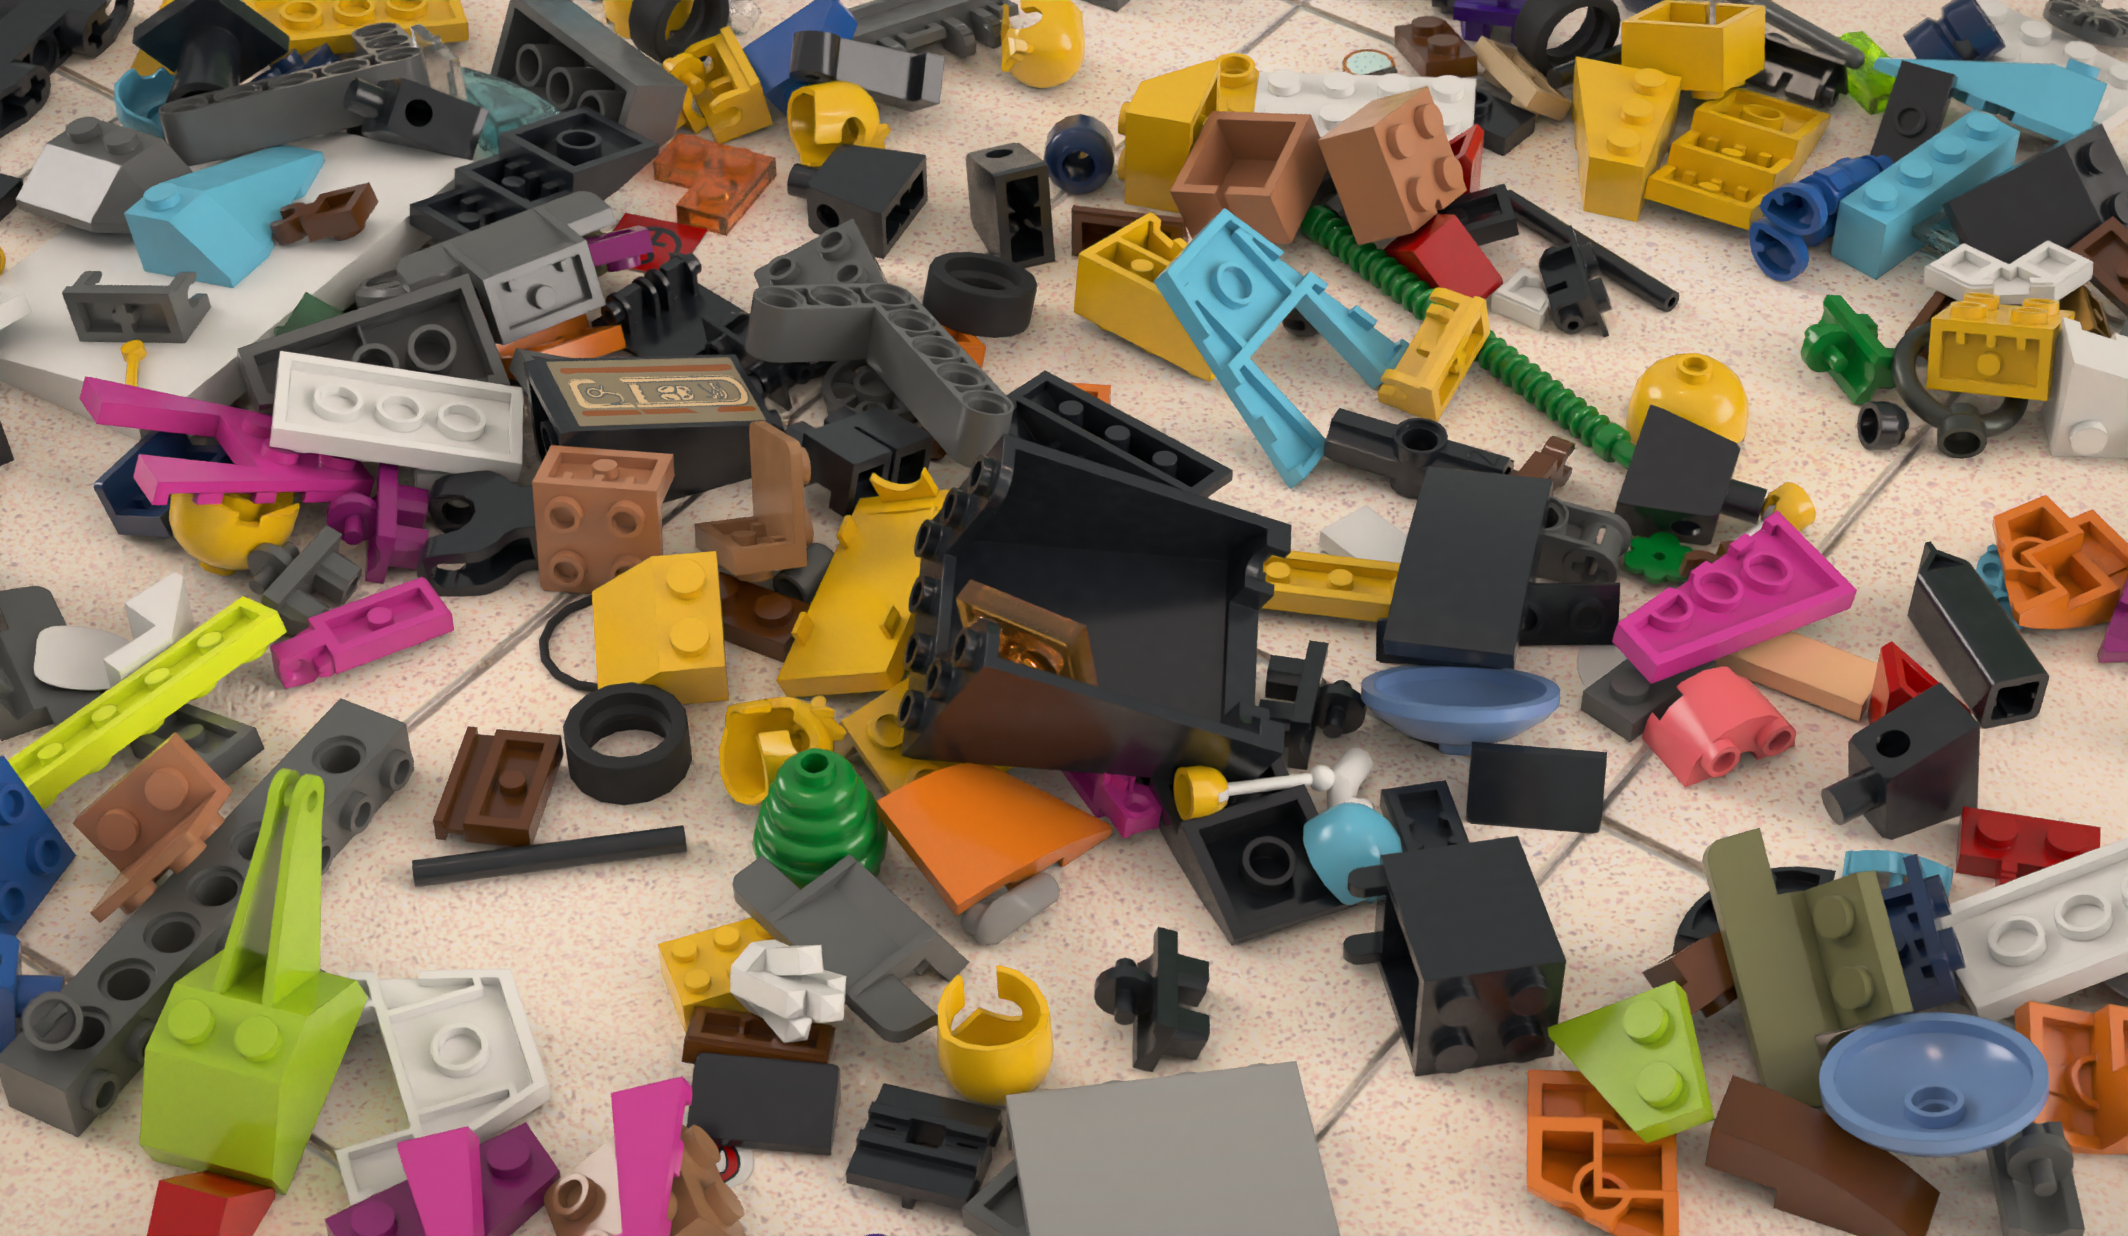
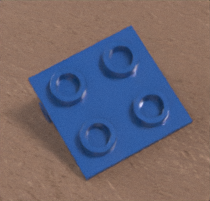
M0 756V933L16 936L76 857V854L4 756Z

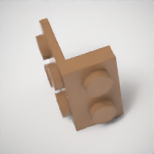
M766 421L751 422L749 426L753 516L695 523L696 548L701 552L716 551L718 565L737 576L738 580L747 582L774 578L775 570L807 566L806 546L812 545L814 537L812 518L804 505V485H808L811 478V465L808 453L804 447H801L798 440Z
M682 1124L680 1139L685 1145L680 1175L673 1178L667 1213L668 1219L672 1222L670 1236H746L739 1220L744 1216L743 1206L732 1189L723 1182L716 1163L721 1160L717 1146L711 1137L699 1126L693 1125L688 1128ZM614 1136L555 1181L545 1193L544 1204L556 1236H612L622 1233Z

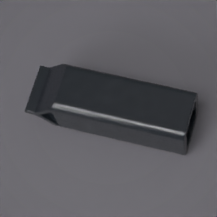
M1931 541L1925 542L1907 614L1908 618L1982 728L1987 729L2034 719L2040 713L2050 678L2049 674L1972 564L1965 559L1937 550Z

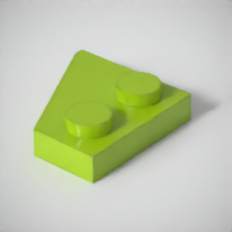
M1676 981L1547 1028L1550 1039L1646 1144L1715 1120L1687 994Z

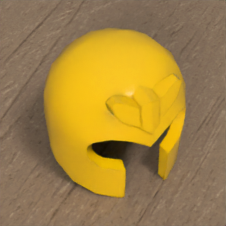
M1020 0V9L1024 13L1038 12L1042 15V19L1030 27L1016 29L1012 26L1009 19V5L1004 3L1001 24V55L1003 57L1001 70L1006 73L1010 72L1011 75L1025 85L1035 88L1059 86L1074 77L1081 68L1085 58V33L1082 11L1071 0Z
M838 80L803 86L793 91L788 101L787 121L790 137L798 151L800 164L820 168L835 148L843 144L886 149L884 140L890 133L891 128L887 123L880 124L879 111L874 99L860 85Z
M821 695L816 696L810 704L798 698L774 697L737 703L727 707L725 728L719 747L720 775L726 791L736 802L752 806L761 805L768 795L770 785L776 779L777 770L785 760L793 755L812 748L834 752V741H843L847 731L834 720V710L826 707L827 700Z
M1001 965L996 966L998 998L1015 1002L1022 1009V1015L1007 1016L978 1007L964 1022L951 1031L955 1015L965 1007L964 980L961 975H957L944 988L937 1008V1046L941 1072L957 1094L967 1100L989 1106L1006 1105V1095L1036 1090L1044 1082L1054 1058L1051 1018L1047 1000L1034 981L1018 970Z

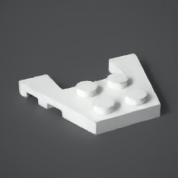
M511 968L419 970L418 978L377 979L375 971H348V978L357 980L368 996L356 1027L371 1022H378L409 1124L408 1129L335 1150L350 1206L407 1180L397 1150L398 1142L468 1126L479 1137V1144L551 1099L549 1082Z

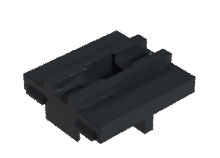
M883 1083L876 1102L872 1101L868 1110L869 1118L864 1130L860 1129L856 1138L857 1146L846 1170L847 1184L901 1196L902 1208L913 1210L916 1200L962 1210V1207L981 1189L992 1160V1147H996L1003 1129L1001 1124L1002 1110ZM923 1145H929V1146L937 1147V1149H933V1148H929V1147H924Z

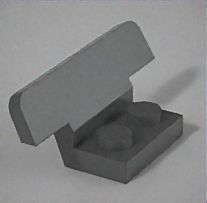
M574 192L404 256L396 265L398 280L407 293L468 273L473 287L477 288L495 344L506 345L606 305L587 241L582 236L615 224L616 220L612 207L592 192Z
M28 586L0 591V611L9 628L0 631V740L4 741L53 723L56 727L99 697L101 693L99 690H75L49 685L39 680L34 674L36 643L39 633L49 627L67 625L52 593L41 586Z
M763 855L737 873L733 879V895L736 903L777 941L788 946L821 945L823 970L846 976L844 1003L882 1039L891 1043H903L937 1025V1014L900 980L910 975L914 969L922 975L932 965L951 982L968 965L969 961L853 856L847 855L802 890Z

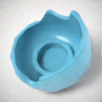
M163 67L149 76H141L135 68L126 71L115 83L114 93L115 110L122 126L160 137L166 142L158 110L166 102L175 75L170 74Z
M1343 802L1311 818L1304 825L1303 843L1310 863L1324 885L1346 905H1354L1363 900L1370 904L1377 901V896L1357 898L1351 895L1347 889L1348 875L1356 868L1380 865V855L1402 852L1400 837L1390 821L1376 810L1364 804Z

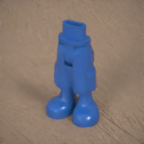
M1886 155L1842 158L1828 167L1814 171L1812 175L1803 178L1799 182L1783 184L1765 195L1761 201L1760 209L1766 217L1752 223L1749 230L1751 252L1760 269L1770 278L1778 281H1790L1802 274L1809 263V253L1806 245L1818 246L1834 235L1840 200L1893 165L1892 159Z

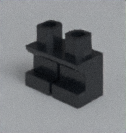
M843 406L830 411L821 427L814 428L808 423L800 421L787 426L785 433L798 440L801 447H804L808 453L811 465V478L809 484L804 485V487L818 483L831 491L828 508L843 518L846 515L852 516L860 498L879 496L869 480L872 473H875L884 480L897 484H910L919 480L923 468L926 467L927 470L929 468L934 440L929 432L881 406L861 413H856Z

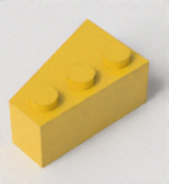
M1576 57L1571 97L1573 105L1570 108V114L1575 128L1574 145L1575 150L1578 151V176L1583 211L1638 222L1647 200L1643 197L1648 177L1660 169L1675 132L1682 77L1665 74L1654 68L1638 69Z
M1150 212L1079 253L1074 313L1097 324L1099 328L1113 332L1140 346L1144 351L1157 355L1185 369L1194 377L1202 378L1208 382L1216 378L1154 283L1155 279L1188 245L1187 242L1182 238L1172 241L1160 230L1161 220L1154 213Z

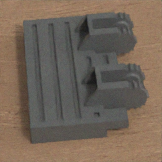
M874 0L848 8V10L853 14L858 23L852 38L854 41L907 52V50L941 40L945 49L962 58H966L977 53L976 41L993 49L1001 46L1002 22L1000 20H1002L1003 4L1009 5V18L1019 15L1018 4L1010 0Z

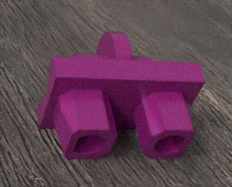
M380 463L377 471V495L370 498L362 495L360 492L351 491L346 495L337 497L330 503L327 508L326 525L341 533V540L349 545H358L366 540L365 581L384 584L389 566L416 571L421 547L429 536V530L423 529L429 505V490L399 485L398 465Z

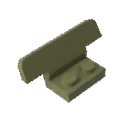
M1760 827L1718 839L1706 848L1702 863L1760 1085L1783 1093L1813 1108L1824 1107L1821 1100L1819 1083L1822 1059L1816 1037L1853 1030L1883 1019L1914 1011L1876 871L1856 872L1804 891L1778 895Z

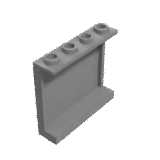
M1297 1061L1274 1064L1257 1063L1240 1068L1197 1073L1182 1072L1172 1076L1129 1081L1112 1080L1095 1085L1053 1090L1037 1089L1027 1093L1006 1095L1008 1150H1013L1028 1236H1340Z

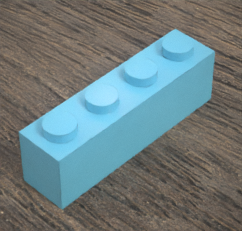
M1976 109L1971 110L1840 200L1830 256L1877 280L1952 227L1942 207L1944 203L2013 167L2020 131L2000 122L1991 114L1982 113Z

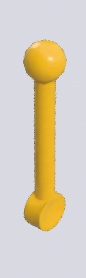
M132 340L123 344L120 350L124 361L127 362L125 384L137 387L139 361L146 357L147 352L141 340Z

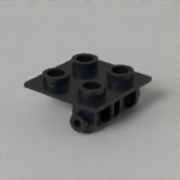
M676 253L669 261L660 265L659 270L650 269L644 274V277L639 276L628 286L618 292L609 294L605 299L606 305L601 307L602 316L593 320L591 324L592 326L621 325L626 348L640 357L703 355L706 353L705 344L707 343L701 319L704 314L718 323L728 312H744L749 316L750 314L698 283L697 275L701 273L702 267L694 254L688 253L684 255Z

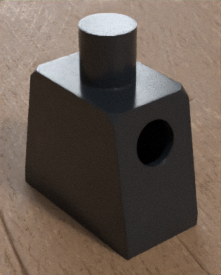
M356 77L352 80L346 91L343 104L345 109L365 117L362 125V134L379 141L473 160L489 111L405 78L383 80L374 85Z
M1009 143L967 154L965 160L971 221L990 255L1009 260L1023 268L1055 261L1048 164L1020 143ZM1011 224L1016 225L1019 228V230L1016 232V230L1011 226Z
M850 144L839 145L820 168L796 163L788 176L787 191L790 196L807 200L808 225L813 233L821 235L824 231L835 228L853 218L874 256L884 259L928 201L926 155Z
M1650 404L1614 513L1621 516L1628 523L1633 536L1650 538L1655 533L1667 532L1676 536L1681 543L1705 546L1711 544L1721 514L1757 525L1768 489L1732 479L1741 450L1736 442Z
M1942 683L1932 686L1852 736L1848 742V777L1821 791L1826 811L1838 825H1843L1863 815L1882 838L1894 840L1961 815L1963 806L1977 808L1980 724Z

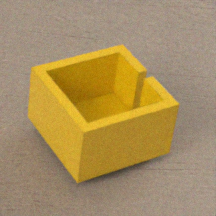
M1663 0L1621 21L1622 65L1638 69L1654 68L1665 74L1682 77L1681 90L1692 91V97L1696 99L1722 98L1725 95V91L1732 87L1745 85L1746 79L1765 69V5L1716 4L1715 25H1710V2Z

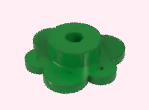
M1658 532L1651 535L1649 539L1645 537L1633 538L1630 544V551L1624 555L1623 566L1631 573L1641 574L1647 582L1652 584L1667 581L1682 582L1689 577H1681L1678 570L1684 555L1694 550L1689 546L1680 545L1678 538L1673 534Z

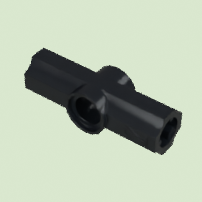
M1339 408L1331 419L1330 428L1324 442V457L1390 477L1389 481L1392 489L1398 494L1411 499H1418L1428 466L1507 475L1514 469V460H1511L1510 457L1448 440L1446 429L1440 423L1426 418H1411L1396 425Z

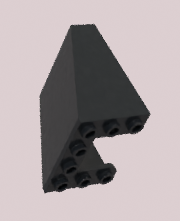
M1004 433L986 456L979 455L975 459L967 479L959 488L953 487L949 490L941 510L932 520L926 519L921 524L916 536L914 555L921 558L920 573L912 587L908 606L909 612L915 614L914 632L907 642L903 656V668L910 671L909 685L901 700L897 715V725L899 728L904 729L902 756L919 760L969 762L972 764L1104 774L1106 771L1107 774L1111 775L1118 774L1162 779H1174L1175 773L1180 767L1201 765L1220 771L1227 783L1256 779L1284 754L1285 724L1270 720V709L1255 705L1258 613L1274 596V584L1265 582L1266 573L1263 572V563L1272 555L1285 559L1291 553L1292 525Z

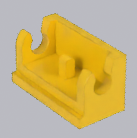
M730 26L721 28V34L696 42L684 51V53L693 54L698 58L702 56L712 58L710 64L705 67V89L701 94L693 95V98L703 118H705L717 145L773 124L761 83Z
M1434 288L1429 299L1437 304H1430L1426 311L1425 320L1396 368L1384 371L1380 381L1385 384H1382L1377 392L1379 402L1436 422L1440 419L1490 334L1486 299L1478 296L1471 298L1446 288Z

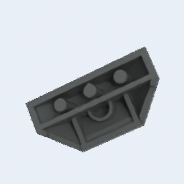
M87 116L70 122L64 132L46 143L16 197V202L21 210L93 233L131 234L124 212L143 198L144 193L152 186L192 173L193 171L162 138Z

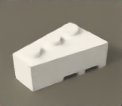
M2065 317L2062 318L2056 344L2052 395L2050 399L2043 401L2041 409L2051 456L2128 459L2127 336L2114 333L2111 338H2107L2082 330L2081 324L2078 321Z

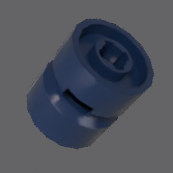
M1951 0L1942 7L1941 18L1935 20L1927 17L1903 34L1904 39L1917 59L1986 61L2006 47L1997 29L1976 0Z

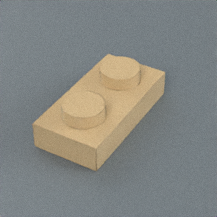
M1481 36L1472 50L1478 56L1477 61L1485 68L1482 76L1495 87L1510 92L1513 95L1510 103L1536 114V119L1542 114L1562 122L1573 103L1558 89H1553L1548 84L1547 78L1518 50Z

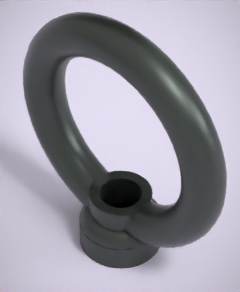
M1931 323L1915 327L1900 339L1893 351L1891 374L1897 392L1914 414L1937 429V447L1940 452L1952 458L1964 459L1974 457L1985 449L1987 437L2002 434L2021 420L2027 409L2029 399L2005 397L1998 409L1987 414H1980L1978 408L1969 403H1955L1948 407L1943 405L1924 389L1915 369L1918 355L1929 347Z

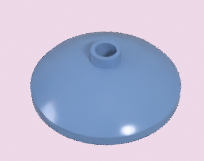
M1413 665L1386 669L1365 677L1361 682V700L1372 713L1402 733L1416 739L1438 743L1441 753L1462 756L1471 755L1472 742L1497 743L1506 741L1545 721L1560 705V688L1556 683L1542 676L1508 668L1491 669Z
M1914 1013L1895 1016L1866 1025L1850 1033L1834 1045L1824 1058L1819 1073L1820 1095L1823 1106L1829 1116L1840 1127L1871 1146L1897 1154L1917 1157L1959 1156L1975 1153L2001 1144L2019 1133L2036 1119L2043 1110L2049 1095L2047 1063L2040 1050L2029 1039L2001 1023L1958 1013Z

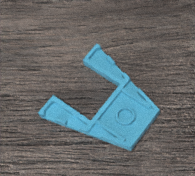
M1224 208L1209 221L1155 279L1154 283L1276 470L1291 489L1304 480L1324 456V442L1326 438L1259 369L1250 357L1294 307L1372 389L1383 383L1380 381V378L1386 369L1396 368L1410 344L1403 338L1394 343L1374 328L1377 319L1358 305L1350 310L1324 291L1328 283L1311 271L1305 276L1301 275L1279 258L1284 253L1283 250Z

